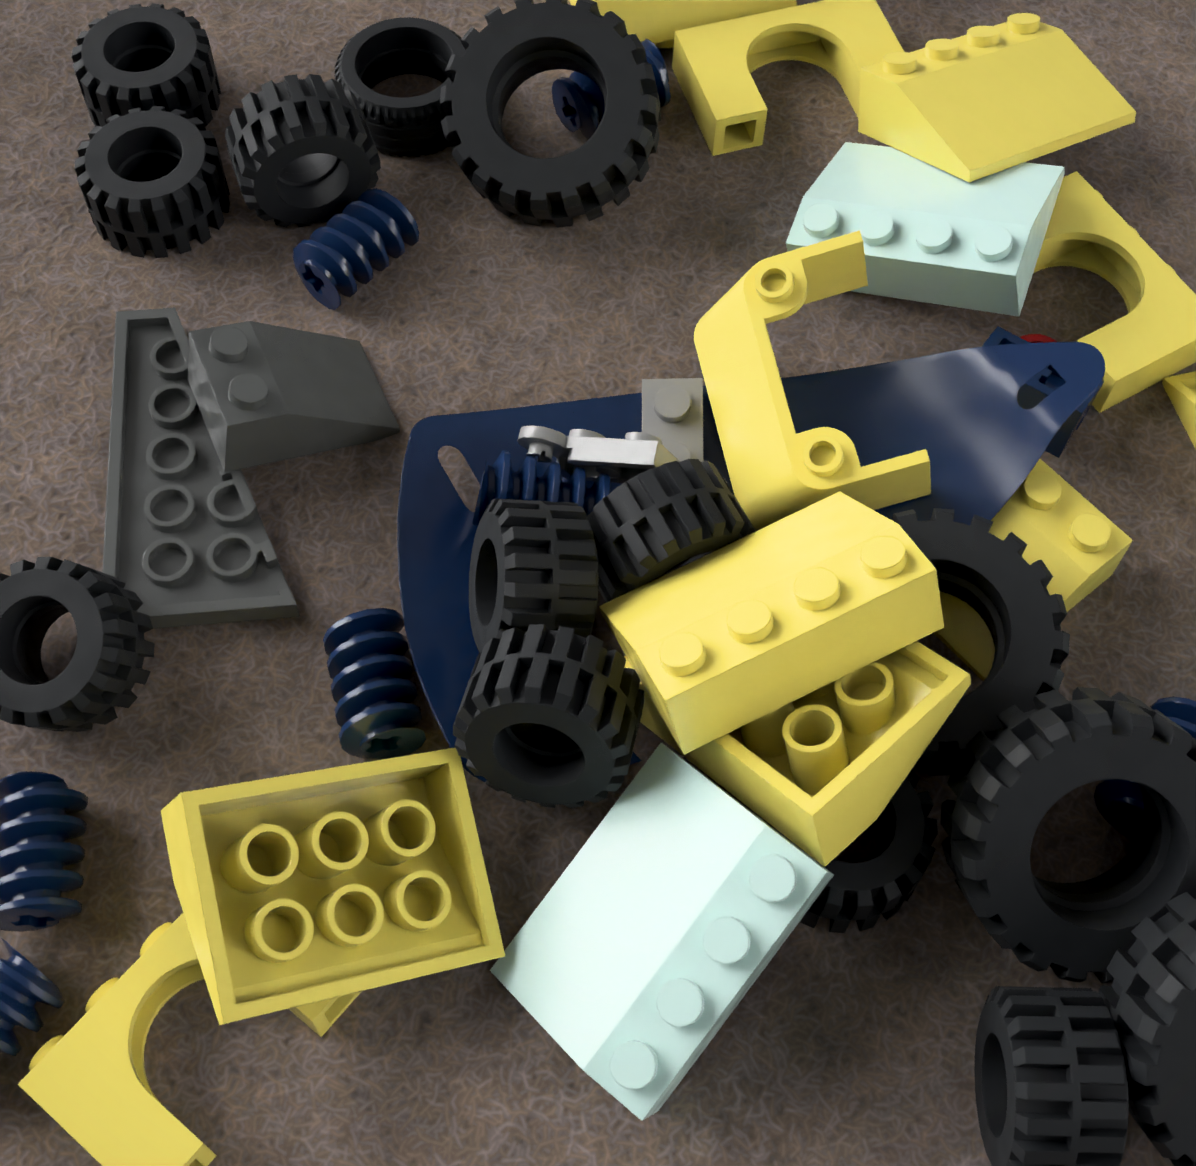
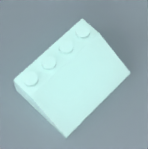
M845 142L803 196L785 243L787 251L789 252L860 230L864 245L868 286L851 290L852 292L1019 317L1063 181L1064 167L1023 162L978 180L967 182L893 147Z
M660 743L505 949V957L499 958L490 971L585 1073L643 1121L658 1112L834 874L674 751Z

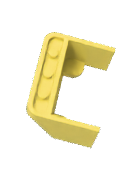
M860 230L759 261L702 316L695 327L694 342L734 496L755 528V532L839 491L872 510L931 494L930 460L926 449L861 467L852 440L842 431L830 427H819L796 434L766 324L792 316L804 304L868 286L864 245Z

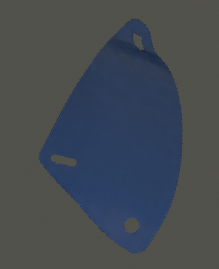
M1083 342L1004 344L966 348L856 368L781 378L796 434L819 427H830L842 431L852 440L861 467L916 451L927 450L930 460L931 494L874 511L892 520L894 513L914 509L917 521L930 520L934 508L954 509L953 521L970 525L974 514L992 520L1013 496L1032 471L1060 427L1098 388L1105 374V361L1097 348ZM1051 365L1066 383L1049 394L1034 408H1021L1017 402L1019 389L1031 378ZM703 386V459L714 464L733 492L706 386ZM642 393L430 416L418 421L412 428L403 462L397 514L400 600L406 636L416 672L431 710L451 748H455L457 739L453 735V724L479 654L472 633L469 611L470 561L478 526L472 524L474 512L464 505L438 459L439 449L443 446H452L458 449L481 485L486 460L488 465L492 466L503 450L510 451L513 471H518L528 453V449L522 447L517 442L520 429L523 426L547 427L559 431L566 436H569V432L572 429H586L597 432L605 438L625 439V434L628 432H642ZM552 455V462H556L557 458ZM535 456L537 475L542 477L550 463L538 462V456ZM562 477V482L566 483L568 479ZM586 481L587 488H591L595 481ZM611 482V492L623 483ZM634 752L632 753L630 765L642 761ZM461 757L463 768L477 779L486 782L487 779H485L484 777L474 775L466 767L468 759Z

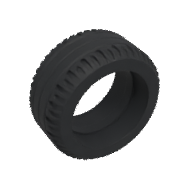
M403 17L388 19L372 24L358 32L341 49L336 61L335 80L342 84L344 90L350 89L356 96L377 150L381 154L396 155L398 157H419L420 155H429V153L444 150L447 146L450 147L445 139L441 123L446 117L445 112L440 106L441 87L451 85V80L445 72L451 55L456 54L462 57L466 50L460 41L462 38L446 26L420 18ZM404 74L425 75L443 83L429 93L408 98L390 97L371 90L383 80Z

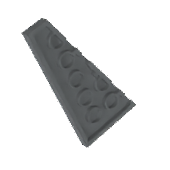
M161 308L117 311L102 573L121 580L125 583L124 589L135 592L143 604L136 612L149 615L153 629L300 617L297 604L282 572L277 555L262 523L242 470L224 472L188 381L189 340L176 309Z

